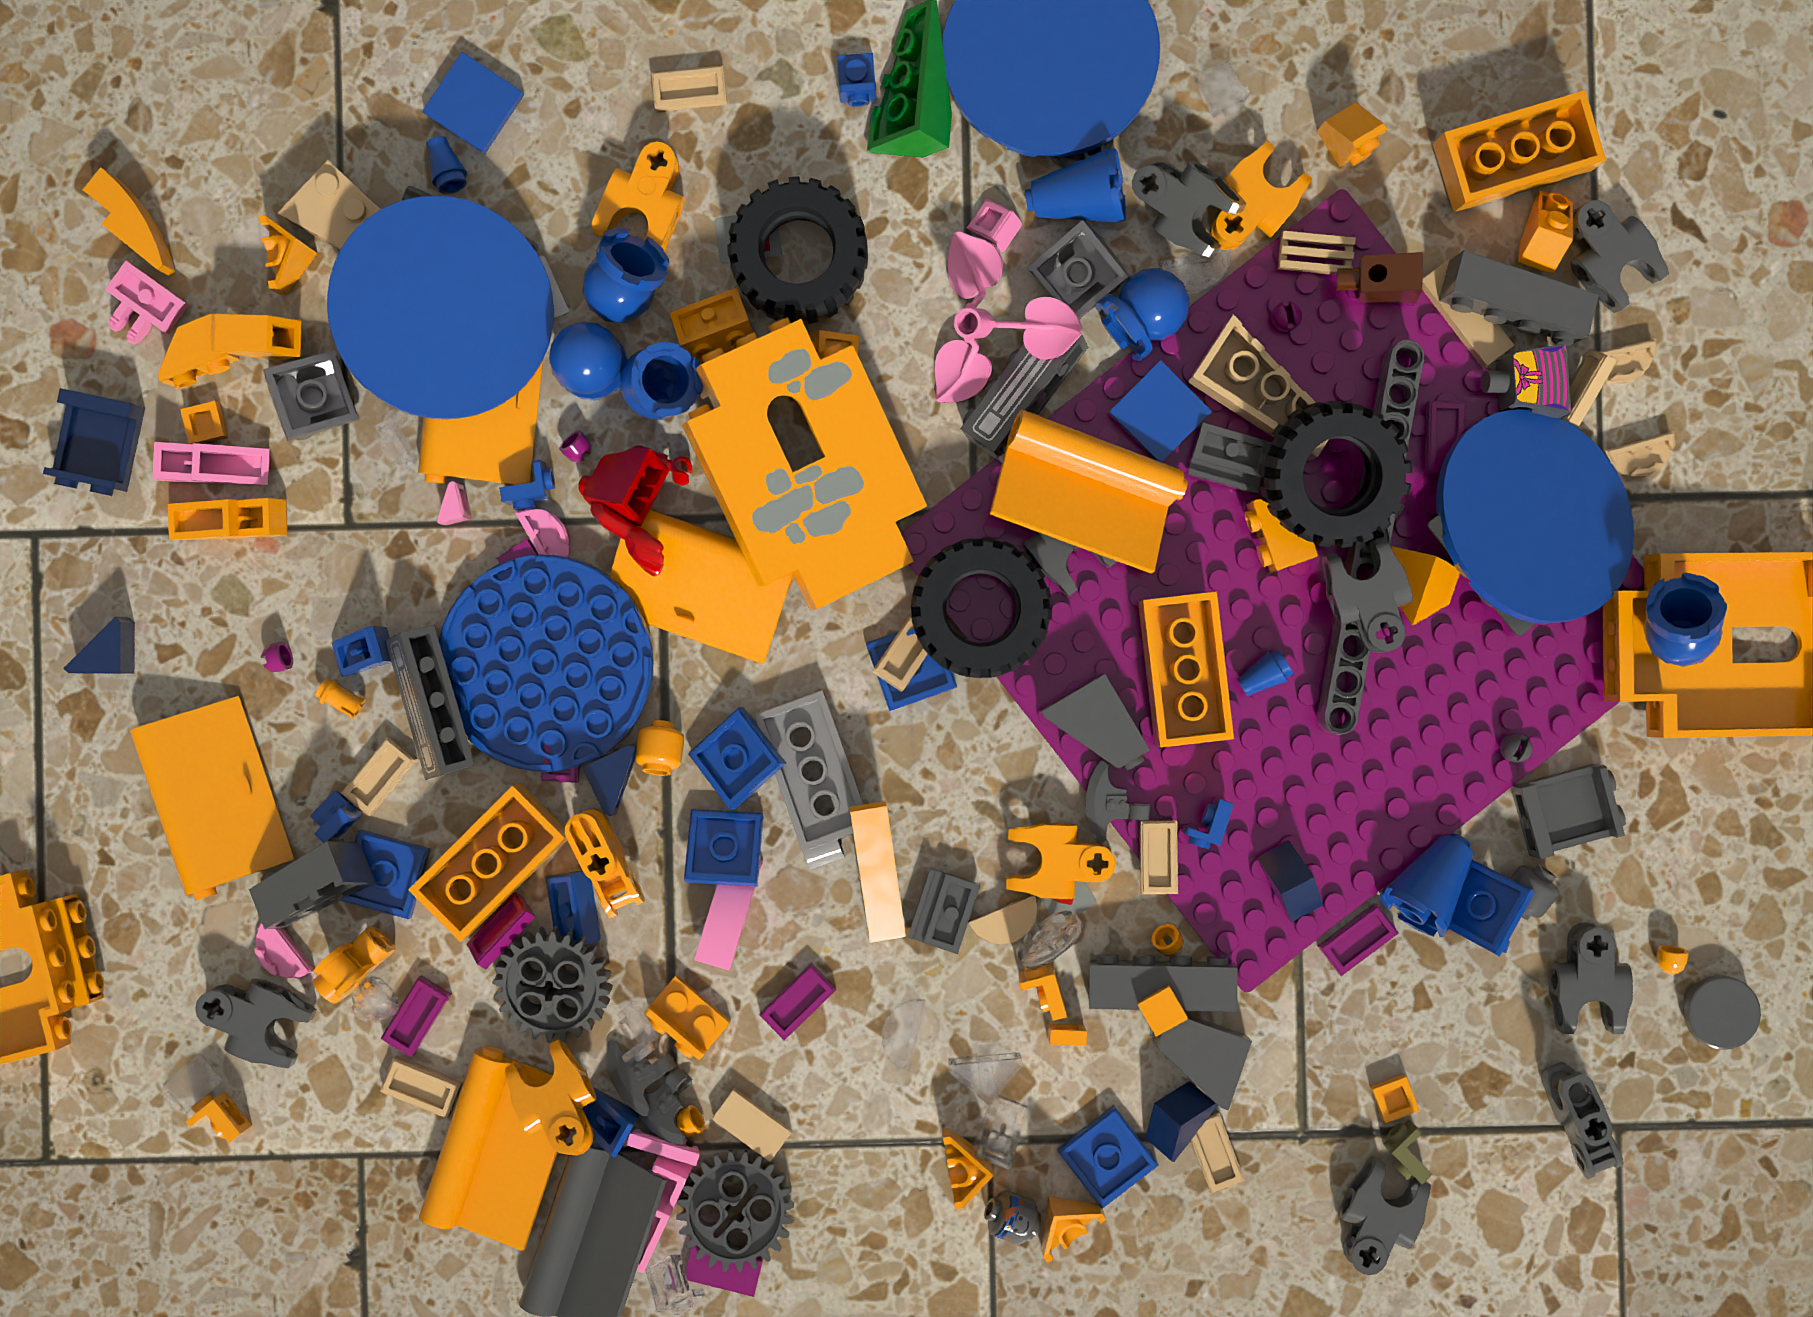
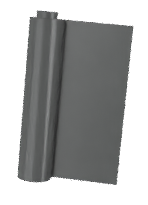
M594 1139L592 1145L585 1153L577 1156L569 1155L519 1301L520 1308L530 1314L541 1317H621L667 1180L620 1152L616 1157L610 1156Z

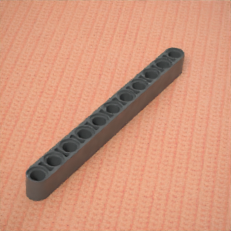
M1413 340L1398 342L1384 354L1373 409L1382 414L1385 421L1392 422L1399 430L1397 434L1398 439L1405 440L1407 446L1409 444L1424 363V351ZM1397 351H1404L1409 355L1410 365L1408 368L1398 364L1396 360ZM1391 386H1396L1402 390L1404 399L1401 404L1395 403L1389 395ZM1365 461L1363 463L1358 492L1360 491L1365 479ZM1392 514L1388 518L1392 525L1384 532L1374 531L1377 539L1385 537L1389 545L1396 514ZM1359 541L1353 542V546L1348 547L1344 566L1347 574L1357 579L1356 570L1361 564L1367 566L1371 573L1374 567L1370 547ZM1336 619L1334 620L1317 712L1319 726L1325 732L1331 734H1347L1355 728L1358 721L1370 650L1362 643L1355 622L1340 626ZM1348 636H1352L1358 644V649L1352 656L1347 655L1343 650V642ZM1341 672H1346L1351 678L1350 688L1345 692L1340 691L1336 685L1337 676ZM1335 708H1340L1344 713L1345 720L1340 727L1335 728L1331 725L1329 716Z

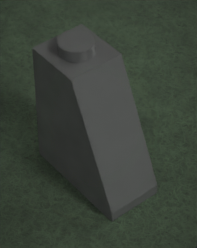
M1100 674L1039 710L1045 719L1118 769L1122 766L1126 770L1134 768L1146 760L1143 754L1150 751L1106 674Z
M1187 1015L1188 1019L1157 1037L1152 1029H1150V1035L1154 1036L1153 1042L1156 1047L1222 1109L1229 1110L1252 1043L1250 1038L1246 1034Z

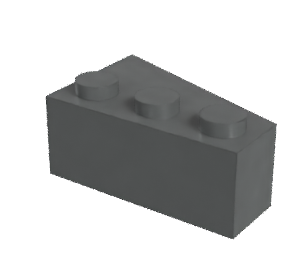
M339 839L336 841H326L281 870L264 875L260 878L261 882L250 888L249 891L264 929H283L376 882L360 844L345 842L344 839Z

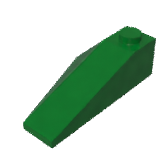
M926 0L905 11L892 50L896 55V59L891 73L884 74L881 86L886 88L880 107L874 106L870 117L867 151L871 153L923 158L949 148L952 110L946 78L938 7L936 0Z

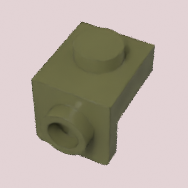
M1408 1120L1404 1124L1399 1123L1394 1126L1387 1135L1388 1140L1383 1145L1396 1157L1392 1165L1407 1180L1414 1176L1423 1184L1433 1174L1408 1149L1422 1134V1131Z

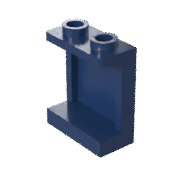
M60 388L57 403L66 405L53 467H44L43 474L55 477L54 484L77 489L78 482L91 484L90 492L113 496L114 489L127 492L145 408L124 401Z

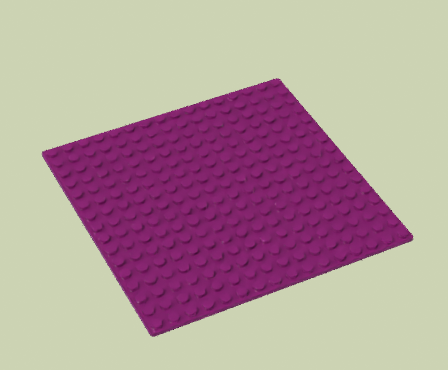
M1344 189L1335 192L1287 230L1355 237V245L1353 246L1354 259L1352 260L1353 268H1358L1360 258L1364 255L1396 254L1356 201ZM1280 235L1189 307L1185 323L1174 335L1164 340H1150L1153 349L1149 355L1141 361H1135L1132 359V354L1135 352L1132 351L1046 418L1153 459L1108 413L1161 360L1212 411L1202 422L1272 442L1274 439L1272 436L1188 383V380L1219 332L1233 314L1248 333L1266 348L1264 350L1276 363L1291 375L1292 380L1303 391H1306L1315 402L1319 403L1341 401L1374 409L1384 354L1398 342L1413 340L1424 351V363L1408 444L1409 451L1406 455V460L1412 461L1413 473L1406 474L1405 482L1412 485L1410 494H1402L1399 501L1400 504L1404 505V508L1399 516L1395 515L1390 547L1393 546L1434 555L1454 566L1449 553L1427 528V523L1438 515L1436 510V491L1439 475H1425L1426 402H1466L1465 432L1482 419L1502 411L1499 409L1498 393H1484L1481 390V376L1484 371H1488L1487 368L1483 369L1423 290L1417 303L1358 302V290H1336L1337 275L1278 270ZM1288 242V246L1307 247L1344 251L1345 248L1337 246ZM1287 255V260L1343 266V260ZM1376 275L1369 277L1373 282L1382 281V279ZM1284 301L1296 303L1302 311L1300 324L1289 332L1277 330L1271 321L1272 311L1278 304ZM1285 307L1288 324H1292L1290 308ZM1397 351L1396 360L1398 364L1408 368L1410 365L1409 355L1404 351ZM1391 386L1389 391L1391 399L1395 403L1401 404L1404 399L1402 390L1396 386ZM1200 423L1162 461V463L1183 470L1184 479L1188 481L1184 496L1180 500L1176 499L1168 507L1155 571L1151 574L1121 562H1116L1111 567L1106 568L1091 551L1083 548L1074 549L1067 558L1066 568L1075 583L1077 591L1066 597L1048 577H1044L1047 588H1050V608L1052 609V617L1049 621L1045 640L1042 641L1037 649L1038 651L1031 659H1028L1021 667L1014 671L997 676V679L1087 792L1089 780L1094 769L1101 760H1105L1045 719L1039 710L1100 674H1106L1150 751L1143 754L1146 760L1130 770H1126L1124 766L1118 769L1108 763L1109 779L1114 786L1127 789L1128 803L1150 804L1149 820L1177 821L1178 894H1167V896L1214 956L1229 957V962L1236 963L1238 968L1237 985L1243 992H1250L1394 880L1441 835L1450 836L1619 702L1604 701L1602 606L1586 616L1569 622L1536 623L1523 635L1516 636L1494 608L1486 605L1469 585L1470 580L1460 574L1450 604L1412 626L1400 607H1398L1405 627L1406 635L1400 647L1393 651L1382 653L1370 651L1358 721L1355 728L1347 734L1340 735L1325 732L1317 722V712L1335 617L1326 595V579L1322 557L1337 553L1341 558L1343 566H1345L1348 547L1340 548L1336 545L1325 547L1315 544L1318 557L1270 573L1268 566L1263 567L1259 560L1256 547L1260 546V542L1256 532H1250L1244 515L1248 511L1246 504L1261 499L1269 503L1267 498L1262 497L1261 490H1259L1258 494H1253L1186 474ZM1329 439L1317 458L1310 461L1307 459L1303 471V484L1308 498L1313 503L1322 508L1336 509L1349 503L1358 494L1364 457L1357 445L1346 439ZM996 458L901 532L914 561L908 565L917 576L920 575L927 562L943 548L968 538H994L996 541L1011 543L1019 551L1026 552L1022 543L1032 537L1035 532L990 514L1002 463ZM1263 478L1261 480L1260 485L1264 484ZM1375 532L1372 533L1373 539L1365 542L1368 547H1370V541L1377 539ZM1633 554L1627 574L1617 591H1644V568ZM1363 564L1356 570L1358 580H1366L1371 575L1369 568ZM974 574L963 578L951 589L946 602V613L968 641L988 643L1000 638L1010 628L1015 616V602L1011 591L1001 580L987 574ZM1217 592L1234 739L1157 747L1154 744L1138 601ZM1388 628L1376 632L1377 639L1385 640V637L1390 635ZM1348 636L1343 642V650L1347 655L1352 656L1356 653L1358 644L1352 636ZM1279 649L1294 674L1286 678L1288 682L1253 693L1247 697L1236 678L1243 675L1268 651L1272 653ZM1341 672L1336 679V685L1340 691H1347L1351 685V678L1346 672ZM1335 708L1330 713L1329 720L1333 727H1340L1345 720L1344 713L1340 708ZM1511 733L1527 736L1533 746L1532 754L1527 760L1520 763L1506 760L1500 751V744L1503 738ZM1521 740L1519 748L1514 755L1517 758L1523 747V740ZM1216 797L1234 804L1221 846L1211 843L1209 849L1188 843L1190 836L1182 833L1183 826L1204 831L1206 825L1201 824L1207 803L1213 804ZM1114 819L1110 821L1140 860L1139 820ZM1286 841L1291 842L1314 876L1323 902V906L1293 922H1290L1256 858Z

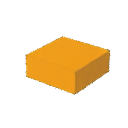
M211 401L180 409L188 444H204L228 438L220 402Z
M1170 985L1137 1002L1156 1037L1188 1019L1186 1012Z
M1048 1023L1047 1038L1050 1044L1087 1046V1030L1084 1025Z
M1404 1074L1370 1086L1381 1118L1385 1123L1420 1111L1409 1081Z

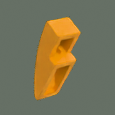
M100 167L82 190L110 212L102 225L157 270L172 277L176 270L170 251L150 213L128 187L116 176Z
M275 498L223 499L168 504L169 540L287 536L286 500Z

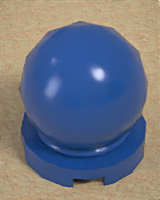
M613 228L605 232L596 249V257L588 265L584 273L582 293L591 311L608 322L627 323L640 317L649 309L653 301L655 289L661 287L668 274L666 267L669 264V258L663 248L648 236L643 241L638 237L628 235L631 230L628 228Z
M1148 268L1130 276L1123 284L1119 298L1113 294H1107L1096 302L1095 308L1099 312L1103 309L1106 317L1101 322L1116 344L1122 350L1129 346L1135 352L1132 354V359L1141 361L1152 352L1153 348L1150 340H1164L1174 335L1185 323L1189 311V296L1183 281L1173 273L1160 268Z
M584 321L571 324L562 329L552 342L549 355L552 374L560 385L580 399L593 401L600 400L599 398L606 397L620 389L621 372L628 360L624 347L610 330L598 323Z
M659 342L634 353L626 361L621 372L620 390L627 405L634 412L647 419L662 420L687 412L703 389L702 382L696 371V368L700 365L696 357H692L687 350L679 347L681 345L671 342Z
M1682 573V578H1673L1665 582L1663 578L1650 589L1646 601V620L1643 629L1645 639L1653 655L1665 663L1685 667L1703 662L1716 650L1722 637V626L1727 611V602L1724 601V598L1719 593V586L1704 576Z

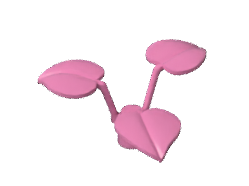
M955 232L952 237L948 253V277L952 289L961 298L970 299L976 295L977 297L971 303H967L965 308L960 310L954 319L955 330L964 340L947 342L941 347L936 356L934 369L936 401L943 403L961 402L970 399L987 386L991 377L992 365L987 356L977 353L979 344L975 338L988 336L993 328L1026 329L1023 335V342L1027 351L1034 357L1044 360L1058 358L1063 355L1082 335V325L1075 311L1057 298L1040 297L1030 301L1025 308L1026 322L993 321L991 314L987 310L976 308L986 297L985 288L993 287L1000 280L1003 262L1000 252L993 244L963 232Z

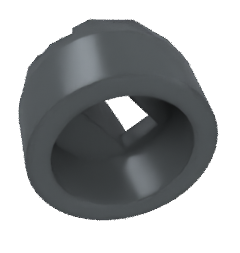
M1518 733L1508 734L1500 744L1502 756L1510 762L1520 763L1527 760L1533 750L1530 739ZM1521 740H1523L1524 744L1517 758L1514 755L1519 748Z

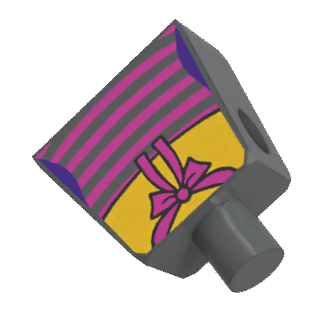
M1567 344L1510 353L1497 361L1496 371L1483 372L1480 381L1481 390L1484 393H1498L1499 409L1501 411L1528 409L1532 413L1553 418H1561L1571 413Z

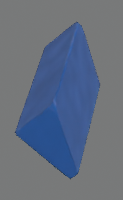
M583 870L546 876L553 927H559L560 936L565 937L567 932L573 929V940L578 941L584 935L587 937L584 945L599 941L601 935L591 879L584 874Z

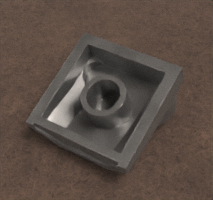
M1081 220L1027 267L1050 295L1069 305L1079 319L1094 308L1097 301L1119 289L1130 278L1122 263L1085 220Z
M336 350L263 369L269 393L287 441L294 439L305 440L315 433L360 419L346 386Z

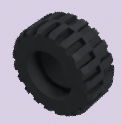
M799 176L788 177L789 183L779 184L778 179L767 183L769 189L762 193L759 189H756L749 195L751 201L747 205L741 204L737 210L736 215L738 218L736 223H731L728 233L730 243L727 244V251L731 264L730 267L743 295L748 298L750 304L757 310H763L767 317L776 321L778 318L784 319L788 317L790 323L802 319V321L807 320L808 324L819 322L818 318L828 315L830 318L837 314L838 308L843 304L847 306L854 299L853 294L856 289L861 288L864 281V272L868 265V245L865 226L861 216L857 215L853 203L849 199H843L840 190L832 185L828 188L823 187L821 180L810 178L809 183L800 182ZM796 220L810 221L824 228L833 245V256L827 270L818 278L805 283H788L778 279L769 270L764 255L766 241L772 232L779 226Z
M1316 402L1307 405V409L1303 411L1296 410L1288 415L1289 421L1286 424L1277 425L1272 432L1275 438L1271 444L1266 443L1262 453L1267 455L1265 464H1259V475L1263 476L1264 484L1260 485L1262 497L1267 498L1269 502L1267 505L1268 510L1272 516L1278 518L1280 525L1300 538L1320 546L1330 547L1331 545H1336L1344 548L1352 547L1355 541L1365 543L1373 539L1372 533L1374 531L1384 532L1392 525L1388 520L1392 514L1400 515L1404 508V505L1399 503L1402 494H1410L1412 484L1406 483L1405 480L1406 474L1413 473L1412 461L1405 460L1404 454L1409 449L1405 440L1398 439L1397 434L1399 430L1392 422L1385 421L1382 414L1373 409L1365 408L1362 405L1347 402ZM1335 438L1346 439L1357 445L1364 457L1366 472L1363 485L1358 494L1346 505L1336 509L1319 507L1308 498L1304 489L1303 471L1306 461L1313 450L1324 441Z
M988 537L964 539L943 548L927 562L918 576L911 600V619L914 631L926 653L946 670L972 678L1001 676L1021 667L1028 659H1031L1038 651L1037 649L1042 641L1045 640L1049 621L1052 617L1050 588H1047L1044 580L1045 576L1040 567L1037 568L1032 562V558L1026 552L1016 549L1015 545L1006 541H996L994 538ZM974 574H987L1001 580L1011 591L1015 602V616L1010 628L1000 638L988 643H974L963 639L952 629L947 619L946 602L951 589L963 578Z

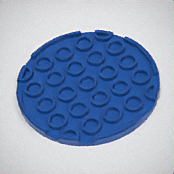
M955 0L947 17L942 44L948 88L964 118L984 137L1007 147V150L1032 157L1040 155L1059 156L1060 158L1078 155L1102 146L1118 136L1138 116L1151 94L1160 60L1159 30L1148 0Z
M421 196L393 203L367 218L355 229L341 248L332 268L327 292V314L331 335L346 367L358 382L377 398L391 407L418 417L444 420L461 419L481 414L503 404L518 393L533 377L543 361L552 335L554 322L552 290L544 265L537 252L523 234L505 218L480 204L455 197Z
M1515 409L1495 413L1477 422L1465 433L1461 434L1449 449L1438 477L1436 510L1437 514L1441 515V522L1445 533L1442 538L1454 565L1458 563L1470 580L1469 585L1476 593L1503 613L1537 624L1569 622L1581 618L1599 609L1614 595L1613 591H1617L1622 584L1632 558L1634 544L1633 517L1628 495L1616 469L1590 437L1561 418L1532 413L1528 409Z
M542 554L511 559L488 569L458 596L447 614L439 636L440 647L464 730L468 737L467 739L491 758L518 769L537 772L560 771L584 765L603 756L622 741L634 727L642 714L651 690L654 665L653 648L647 625L638 606L624 588L608 574L597 567L571 557ZM545 744L550 748V753L544 750ZM544 757L549 758V764H543Z

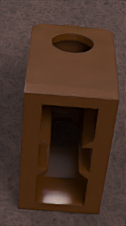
M1423 252L1364 255L1360 258L1358 268H1337L1336 290H1358V302L1417 303L1422 292ZM1376 275L1379 276L1382 279V281L1373 282L1369 277Z

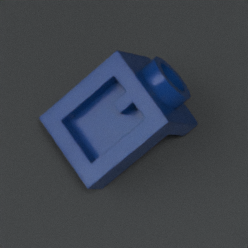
M873 53L838 55L841 103L848 102L849 106L859 107L868 105L871 100H877Z
M334 791L311 814V818L320 826L314 834L323 843L326 841H336L362 814L339 791Z
M1216 797L1213 804L1207 803L1201 824L1206 825L1204 831L1183 826L1182 833L1190 836L1188 843L1209 849L1211 843L1221 846L1234 804Z

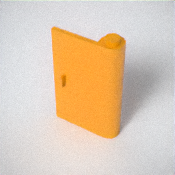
M543 361L533 377L518 393L489 411L461 419L424 418L418 474L425 475L424 482L446 485L447 478H463L510 485L530 483Z
M1021 409L1011 427L990 514L1152 574L1157 563L1168 507L1176 499L1180 500L1184 496L1188 481L1184 479L1183 470Z
M650 509L642 526L637 527L643 528L663 544L664 566L662 572L656 577L645 572L629 555L625 540L620 538L610 577L618 582L631 596L646 624L764 664L785 598L794 580L792 572L767 585L758 586L735 538Z
M239 696L130 730L185 896L193 894L196 901L217 894L215 886L294 860Z
M484 1045L482 1050L478 1049L473 1053L419 1214V1219L423 1223L439 1229H451L457 1225L523 1251L527 1245L557 1152L549 1144L543 1129L529 1135L522 1127L511 1103L505 1068L513 1063L516 1065L520 1064L526 1071L532 1084L536 1087L545 1085L553 1074L504 1056L505 1052L500 1048Z

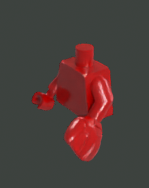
M636 445L623 452L604 455L593 474L585 475L580 479L578 488L583 498L591 506L590 511L595 519L605 529L625 540L626 548L632 559L645 572L656 577L663 570L664 555L662 551L664 546L646 530L637 526H642L669 471H671L672 480L676 484L687 485L689 483V475L686 472L692 473V463L685 456L676 457L672 461L668 459L669 455L642 445Z

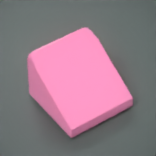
M986 198L967 226V229L977 237L993 244L998 251L1004 252L1021 228L1022 222L1013 211Z
M455 481L448 483L437 520V523L441 525H450L470 520V517H472L465 488L462 484Z

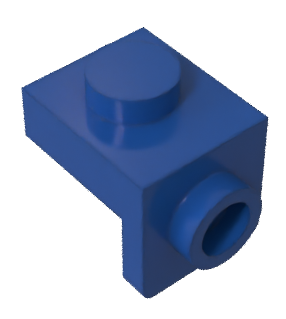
M534 460L535 482L499 487L501 502L508 505L513 504V510L535 507L534 501L551 499L550 489H555V478L552 468H547L546 463L542 460Z

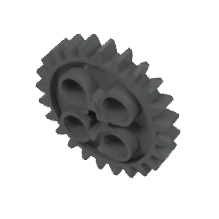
M541 926L536 932L535 937L528 930L522 936V941L515 938L510 944L511 949L506 948L500 956L503 961H499L494 969L500 974L495 976L492 984L501 988L496 991L494 998L505 999L499 1011H511L512 1014L507 1022L511 1024L519 1020L521 1022L520 1033H523L529 1027L533 1029L532 1039L534 1040L542 1032L545 1033L547 1043L552 1041L555 1034L559 1035L561 1041L566 1042L569 1032L576 1038H579L583 1028L590 1031L595 1024L594 1020H601L604 1014L602 1008H607L610 1002V998L606 995L610 994L613 988L612 984L605 981L609 979L612 972L611 970H601L607 959L606 957L595 959L594 954L598 946L594 945L587 949L584 946L587 938L585 935L578 941L573 940V929H570L564 937L560 936L558 926L553 928L550 935H547L546 930ZM528 961L539 963L542 970H534L530 967ZM564 964L575 966L579 973L573 974L568 972ZM527 995L536 996L541 1004L532 1003ZM563 999H572L577 1004V1007L567 1006Z
M729 1150L726 1161H723L721 1156L715 1153L713 1166L703 1160L700 1163L703 1171L702 1174L693 1170L690 1172L689 1176L693 1180L694 1185L685 1183L682 1189L689 1196L678 1198L677 1204L685 1207L686 1211L678 1213L676 1220L687 1222L679 1230V1234L691 1235L686 1248H692L697 1245L699 1250L696 1259L699 1260L704 1255H709L710 1268L715 1265L717 1260L722 1261L723 1272H727L730 1263H735L740 1273L745 1261H748L751 1267L756 1269L758 1256L769 1262L771 1257L768 1249L771 1247L779 1252L782 1249L777 1237L789 1238L790 1232L782 1226L783 1224H792L794 1221V1217L785 1214L786 1210L794 1208V1202L784 1200V1197L791 1193L792 1189L791 1187L780 1188L779 1184L785 1178L784 1173L773 1177L771 1173L775 1164L772 1162L763 1168L760 1166L762 1161L760 1154L751 1162L749 1161L748 1150L743 1152L741 1159H736L733 1150ZM731 1175L740 1177L744 1184L743 1189L738 1193L728 1192L723 1184L726 1177ZM753 1184H756L758 1189L743 1205L741 1212L743 1217L735 1215L721 1235L715 1237L713 1232L728 1216L730 1210L728 1204L736 1206L747 1190ZM764 1199L768 1201L772 1208L771 1212L764 1217L756 1216L751 1209V1205L755 1200ZM711 1204L716 1206L720 1212L719 1219L714 1222L703 1220L700 1215V1209L704 1205ZM734 1228H741L747 1233L748 1240L743 1245H734L728 1239V1232Z

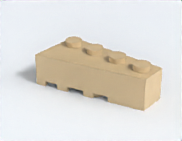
M327 160L278 214L293 225L341 250L355 229L381 209Z
M1233 314L1219 332L1188 380V383L1275 438V435L1272 433L1278 424H1286L1289 421L1288 415L1296 410L1303 411L1307 409V405L1316 402L1292 380L1291 375L1276 363L1264 350L1266 348L1248 333ZM1328 440L1313 450L1308 457L1309 461L1319 456Z

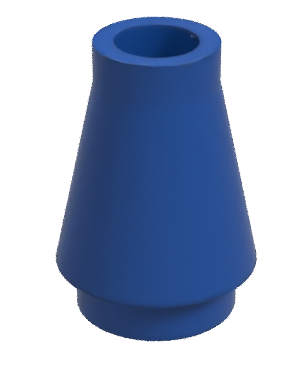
M436 136L426 142L429 153L432 184L438 187L439 192L443 194L460 191L467 184V171L450 147L445 136Z
M1278 649L1272 653L1270 651L1265 653L1243 675L1236 679L1248 697L1253 693L1288 682L1286 678L1294 673Z

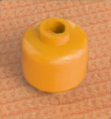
M654 720L652 721V726L639 730L635 761L642 766L643 772L666 776L671 774V770L680 767L684 736L680 731L673 729L674 724L672 722Z

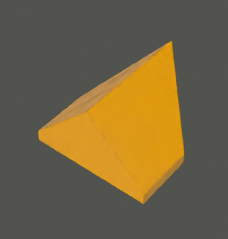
M266 215L258 216L259 224L269 230V237L261 238L267 252V263H265V266H274L276 279L268 281L269 289L279 295L288 294L318 253Z
M1391 547L1397 560L1404 567L1412 591V603L1400 606V609L1412 626L1450 604L1460 575L1455 566L1434 555Z
M950 1128L942 1129L943 1142L946 1150L955 1210L963 1209L994 1176L990 1156Z
M1048 1196L1041 1243L1043 1258L1047 1263L1054 1259L1052 1250L1059 1244L1066 1250L1077 1237L1083 1234L1087 1235L1089 1232L1084 1226L1094 1218H1097L1100 1224L1107 1220L1103 1209L1097 1203Z

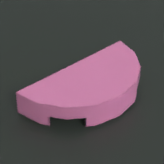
M533 508L515 512L538 554L569 557L571 539L567 527L556 515L543 509Z
M262 922L258 925L256 948L254 950L261 966L270 974L285 978H300L315 969L284 928L265 930Z
M641 1129L632 1131L626 1144L630 1147L694 1166L697 1165L700 1155L697 1146H686V1138L682 1145L675 1144L660 1138L653 1132L652 1135L642 1133Z

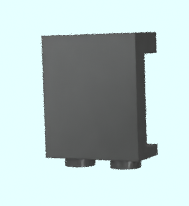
M1590 764L1511 787L1529 856L1543 859L1554 856V851L1610 836L1616 838L1625 836L1623 826L1626 825L1625 814L1621 806L1617 805L1613 792L1616 790V781L1612 772L1607 770L1605 765Z

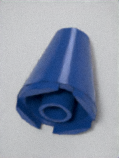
M1116 148L1104 150L1032 180L1031 189L1025 190L1028 211H1035L1036 217L1114 223L1126 221L1125 195H1123L1122 183L1124 182L1118 151Z
M1452 833L1450 836L1441 835L1383 889L1380 894V900L1388 910H1390L1392 905L1401 912L1398 918L1414 929L1433 937L1438 931L1439 936L1443 937L1449 928L1474 855L1470 849V842L1455 833Z

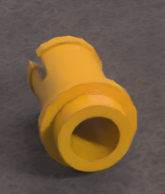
M326 678L315 694L320 699L319 703L322 705L327 703L348 715L349 718L354 719L362 709L366 699L360 698L338 685L339 680Z

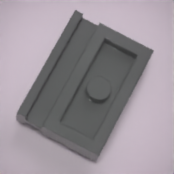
M1202 422L1186 474L1258 494L1263 476L1259 475V464H1265L1267 455L1262 453L1266 443L1271 444L1272 442Z
M930 867L908 938L958 954L980 884Z

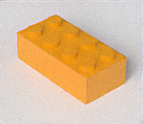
M1585 90L1444 132L1433 143L1453 213L1591 172L1606 161Z
M1217 592L1138 601L1155 746L1161 748L1234 739Z
M522 783L512 785L408 890L461 942L468 938L567 840L565 827Z

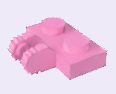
M128 261L124 262L105 289L121 301L109 320V328L115 332L121 331L132 318L133 311L140 315L126 336L133 345L142 342L151 330L152 324L163 332L170 334L190 306Z

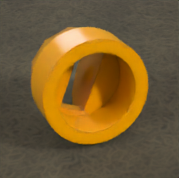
M1163 924L1156 928L1152 934L1153 946L1159 953L1165 956H1172L1183 947L1182 934L1172 924ZM1168 936L1173 940L1169 945L1164 942V939Z
M1660 945L1657 949V964L1666 973L1678 974L1685 969L1689 952L1678 946Z
M689 1105L680 1110L677 1115V1126L687 1138L704 1131V1119L694 1105Z

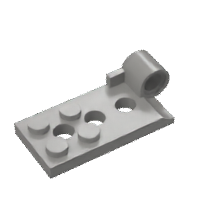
M823 690L755 714L758 727L786 762L775 773L810 870L845 858L840 838L853 834L849 807L863 805L864 803ZM800 727L807 728L811 732V740L804 747H796L791 741L793 731ZM817 761L822 764L823 774L820 779L816 781L805 779L803 769L808 762ZM823 795L832 796L835 800L834 811L826 816L818 814L815 809L816 800Z

